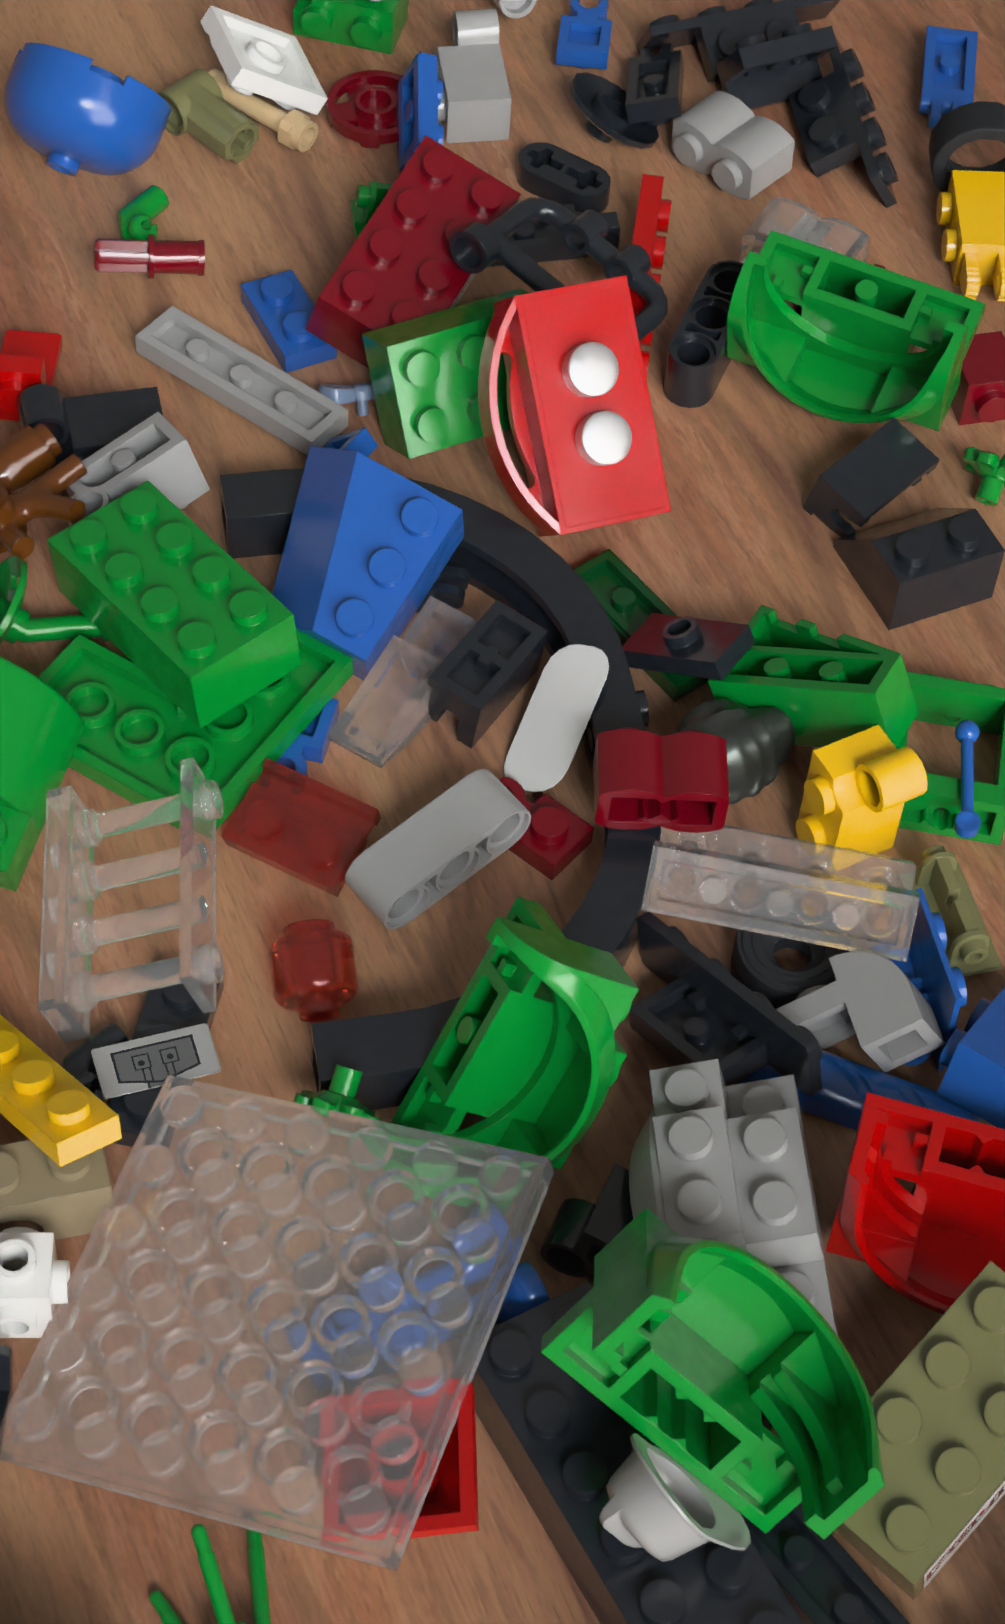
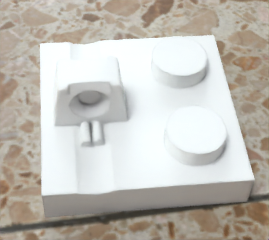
M210 5L200 23L210 37V43L224 69L226 80L230 86L244 95L251 96L255 93L270 98L287 110L298 108L317 115L328 98L297 38Z

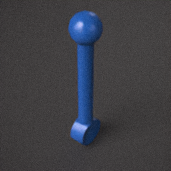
M962 720L955 727L956 739L961 743V812L956 816L954 831L963 838L976 836L981 825L980 816L974 812L973 743L979 738L980 730L978 725L971 720Z

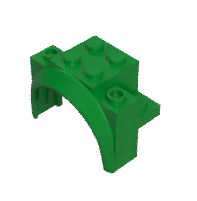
M645 1208L594 1257V1287L542 1336V1354L764 1533L771 1530L802 1502L804 1524L825 1539L885 1486L874 1409L865 1383L850 1354L819 1311L795 1286L771 1266L736 1246L719 1241L679 1235L650 1210ZM761 1411L769 1420L780 1439L762 1425Z

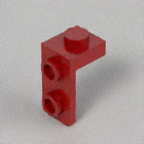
M7 330L5 332L0 352V420L20 421L17 399L20 393L29 386L37 384L54 386L62 350V337L60 334L22 330Z

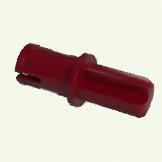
M148 234V240L99 238L95 240L94 244L95 270L99 272L148 273V279H154L155 273L198 274V276H204L205 242L204 240H155L154 234Z

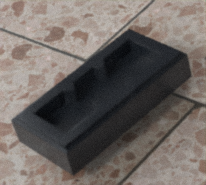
M652 613L622 647L629 668L723 680L752 647L755 640L747 624Z

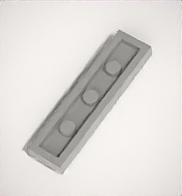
M173 305L135 336L136 353L307 456L310 446L323 447L331 438L336 437L348 426V409Z

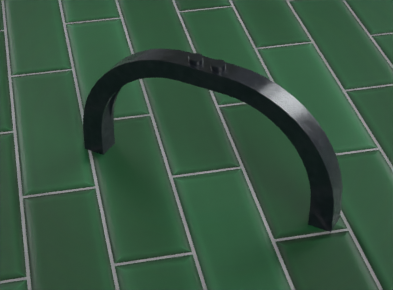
M304 468L220 475L221 517L227 553L233 559L283 554ZM408 479L463 510L464 538L448 562L451 566L462 567L469 572L470 579L468 584L481 590L491 598L501 601L546 629L548 634L544 646L551 656L559 649L568 645L581 644L601 649L608 657L609 671L607 679L582 736L593 777V759L598 733L622 727H633L646 731L645 727L649 723V709L645 691H635L630 668L619 636L605 609L573 568L532 532L505 515L466 496L432 484ZM603 826L604 855L597 876L583 903L561 930L567 939L610 952L622 967L625 966L639 938L637 917L646 913L649 908L661 826L640 830H621ZM461 997L432 1006L402 1012L311 1023V1062L316 1092L329 1089L336 1064L363 1072L355 1099H358L363 1107L369 1110L400 1106Z

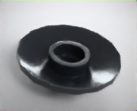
M588 72L577 73L569 83L571 96L582 114L588 119L585 126L595 138L605 143H610L614 139L620 143L640 149L652 148L659 137L657 126H647L643 123H628L625 106L626 91L607 79Z

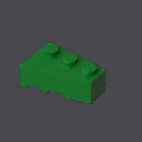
M764 605L759 607L747 624L751 629L755 643L723 680H708L714 700L729 699L748 708L769 706L782 710L791 719L795 728L794 744L823 747L879 725L897 748L919 713L901 653L844 633L837 640L819 634L816 623L801 619L795 625L778 619L775 609Z

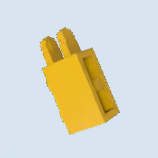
M952 170L947 192L939 193L936 207L937 224L945 225L941 243L942 261L950 262L953 284L960 285L962 296L976 300L981 285L994 286L996 300L1005 302V172Z

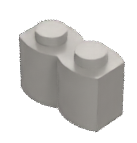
M715 91L681 114V117L673 120L671 149L677 159L682 164L692 167L700 173L710 174L722 190L738 198L750 200L792 170L795 140L773 120L763 116H755L746 104L727 92Z

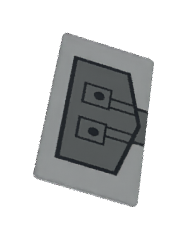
M206 1023L100 1047L91 1051L105 1099L221 1071L209 1027Z

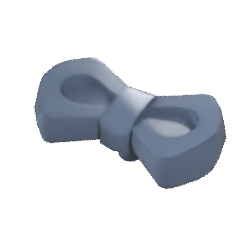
M371 381L367 383H353L351 385L318 384L317 391L340 405L356 401L358 416L369 415L367 400L375 399Z

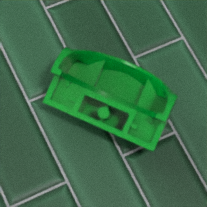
M771 230L760 254L749 251L737 279L727 317V357L756 367L786 398L822 417L849 423L880 422L883 424L885 421L895 418L897 420H907L939 432L959 387L962 363L983 318L985 303ZM784 300L802 306L801 316ZM915 346L927 349L926 351L912 353Z
M519 896L516 898L506 918L497 916L488 931L486 938L491 945L390 1122V1126L396 1135L377 1130L366 1149L372 1160L389 1177L411 1192L434 1202L472 1212L492 1204L501 1212L505 1219L518 1196L528 1187L530 1180L550 1167L561 1169L573 1147L582 1139L596 1118L609 1087L616 1081L621 1065L627 1056L624 1049L615 1039L614 1032L619 1023L627 1017L632 1001L639 990L612 953L567 939L540 903ZM467 1112L487 1117L475 1125L461 1130L462 1120Z

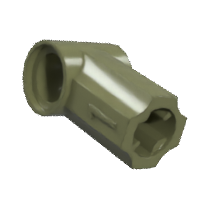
M196 69L157 92L171 107L165 129L175 136H181L189 132L225 160L229 159L235 164L241 162L250 155L251 149L259 140V125L225 101L215 79L202 69Z

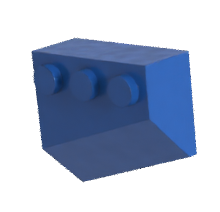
M310 446L272 595L294 614L297 630L351 657L353 660V675L370 684L464 538L463 510L358 451Z

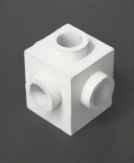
M27 1227L5 1229L0 1233V1338H56L57 1305L68 1304L70 1298V1261L57 1260L54 1232L39 1233Z

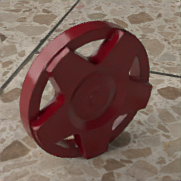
M366 70L352 73L338 80L331 87L327 95L326 111L330 127H333L344 137L360 142L361 147L379 149L381 144L398 142V82L402 76L389 71ZM371 85H383V86H388V87H387V88H383V87L371 86ZM346 93L349 101L336 105L339 98Z

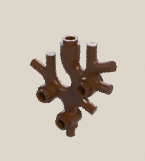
M42 423L34 428L29 425L25 426L0 445V554L9 551L13 556L16 555L22 559L31 555L34 550V542L27 535L26 523L32 519L51 518L74 524L85 517L86 507L83 501L59 495L88 473L83 463L75 454L67 457L20 492L11 493L29 484L56 464L55 457L62 453L58 441Z

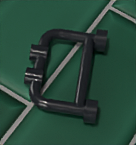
M527 198L514 204L487 225L480 222L467 224L450 239L449 248L451 256L455 263L465 272L478 274L497 260L535 292L565 287V285L507 239L532 220L547 222L561 232L562 241L571 253L576 255L587 253L602 265L607 279L627 275L629 288L638 294L646 304V307L634 316L639 342L657 328L667 315L668 299L661 285L647 273L651 267L648 253L636 244L627 245L619 251L604 239L608 233V226L604 217L597 211L586 210L579 216H576L555 201L545 198Z

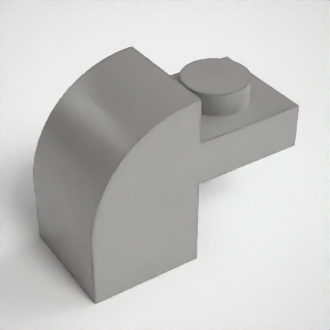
M852 951L830 957L829 961L836 981L828 985L810 987L801 992L796 1000L777 1008L778 1012L796 1026L802 1025L810 1030L817 1039L821 1050L856 1034L861 1048L885 1073L946 1045L933 1010L923 994L896 964L881 955L871 952Z

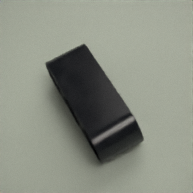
M732 260L719 261L707 270L670 341L663 390L665 396L672 403L680 407L695 408L708 403L732 359L727 357V317L733 291L743 266L741 262Z

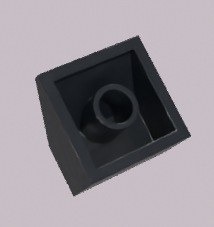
M935 508L835 539L834 549L888 630L991 598L1005 549L979 512L971 508Z

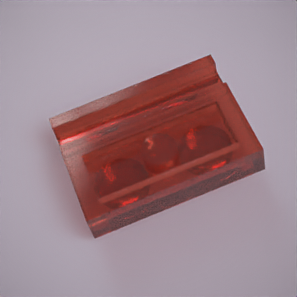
M266 758L262 765L263 771L256 783L252 782L223 833V840L226 845L338 897L346 883L345 875L349 866L363 852L368 843L367 837L374 825L377 826L381 820L378 809Z

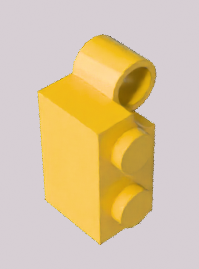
M879 725L813 750L807 780L804 783L800 812L796 821V833L804 850L809 854H815L828 874L893 847L904 803L925 794L927 790L926 771L918 755L907 746L897 749Z

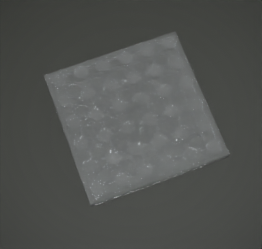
M167 1075L112 1190L113 1203L104 1206L67 1283L68 1303L57 1304L53 1312V1319L49 1320L8 1405L0 1460L397 1571L458 1418L457 1416L467 1389L473 1380L555 1173L549 1158Z

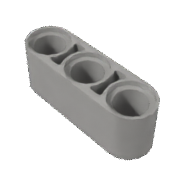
M476 770L465 776L363 851L349 866L345 875V882L387 929L394 930L403 927L512 847L527 831L532 815L490 770Z

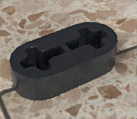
M546 142L528 144L519 152L517 182L527 192L540 198L555 201L560 205L574 204L575 211L577 212L594 210L601 213L607 208L611 179L607 171L600 166Z

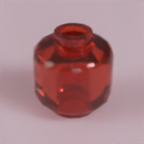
M325 919L302 920L285 926L282 930L283 936L276 939L268 951L272 992L276 1003L283 1009L299 1012V1019L303 1022H323L339 1016V1007L352 1001L359 991L355 950L350 936L346 932L335 929L334 923Z

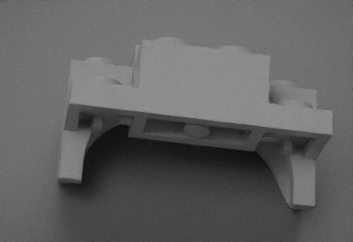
M718 1059L650 1070L654 1107L651 1109L634 1144L629 1167V1190L633 1218L637 1217L647 1208L679 1235L724 1242L754 1255L795 1286L819 1311L837 1335L794 1074L725 1086Z

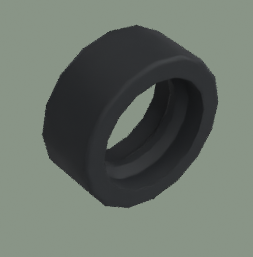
M977 101L958 106L942 116L932 129L929 141L930 166L935 186L941 192H947L952 170L1005 172V158L995 164L984 167H965L953 162L949 158L956 149L969 142L987 139L1005 143L1004 104Z

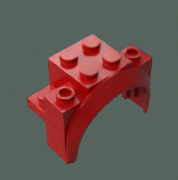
M867 1092L826 1252L865 1262L883 1281L897 1292L925 1308L944 1315L990 1261L1005 1272V1129ZM894 1177L914 1182L912 1192L909 1193Z

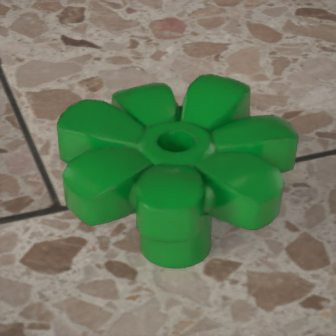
M975 447L966 448L961 459L966 462L964 470L981 478L975 499L985 505L997 506L1003 487H1005V454L1000 460L999 455L990 451H981Z
M336 1064L328 1090L323 1089L318 1092L302 1090L301 1093L296 1092L292 1107L298 1111L314 1113L318 1117L330 1121L333 1119L343 1121L367 1132H376L381 1119L374 1116L375 1111L366 1109L358 1099H355L363 1072Z

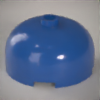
M25 43L23 51L19 49L5 84V109L17 135L32 149L47 157L46 165L69 176H76L79 169L94 174L110 176L131 172L143 165L152 156L161 140L171 112L170 105L159 94L128 75L123 82L117 75L103 68L91 65L93 59L51 45Z

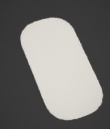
M581 644L568 645L559 649L544 667L504 764L505 777L516 780L524 790L542 792L550 789L563 779L569 769L607 679L609 662L603 650Z

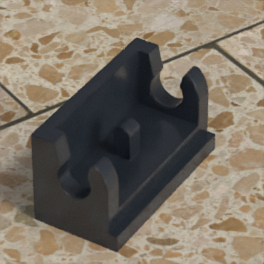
M893 418L819 475L803 509L810 515L814 513L828 528L840 537L854 534L856 530L841 517L839 510L850 521L861 528L884 506L908 487L918 484L922 480V476L933 471L940 459L897 419Z
M496 600L430 675L427 685L432 687L428 711L432 720L437 722L446 710L452 712L459 720V725L456 728L457 740L472 749L538 671L548 631L501 601Z

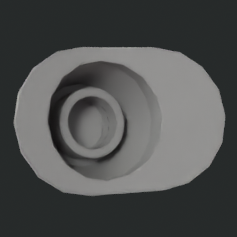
M636 1433L630 1436L634 1451L610 1478L606 1486L610 1501L603 1508L599 1516L602 1526L625 1545L633 1548L643 1547L650 1555L661 1561L672 1560L709 1541L740 1551H744L750 1545L749 1529L741 1514L663 1450L649 1444Z

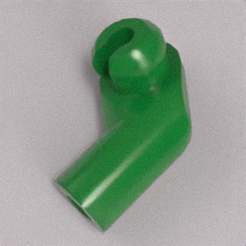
M155 185L148 187L119 210L117 223L121 239L148 240V234H154V237H157L158 227L157 224H152V220L169 206L167 195L161 188Z

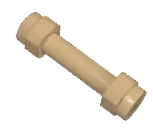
M214 68L208 72L219 85L223 99L243 114L276 131L279 143L291 150L297 149L300 152H306L314 144L318 135V125L311 121L309 116L297 109H293L287 114L255 95L248 96L238 92L227 82L224 71Z

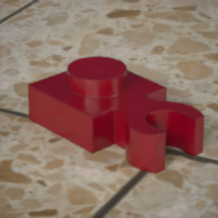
M503 776L499 781L532 815L527 831L508 850L547 878L553 880L592 843L594 827L547 794L541 796L534 804L525 799L524 789L516 780Z

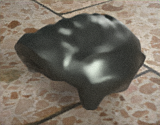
M715 699L703 702L691 709L678 725L675 732L697 730L726 739L729 805H733L744 798L758 795L765 786L772 783L779 772V765L787 761L795 743V728L791 719L782 710L769 706L748 708L729 699Z

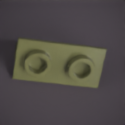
M934 845L925 849L921 853L922 862L918 870L898 873V880L910 909L915 889L922 888L931 913L939 912L944 921L947 935L945 952L950 966L959 967L963 976L1001 970L1002 964L955 855L952 852L946 851L941 845Z

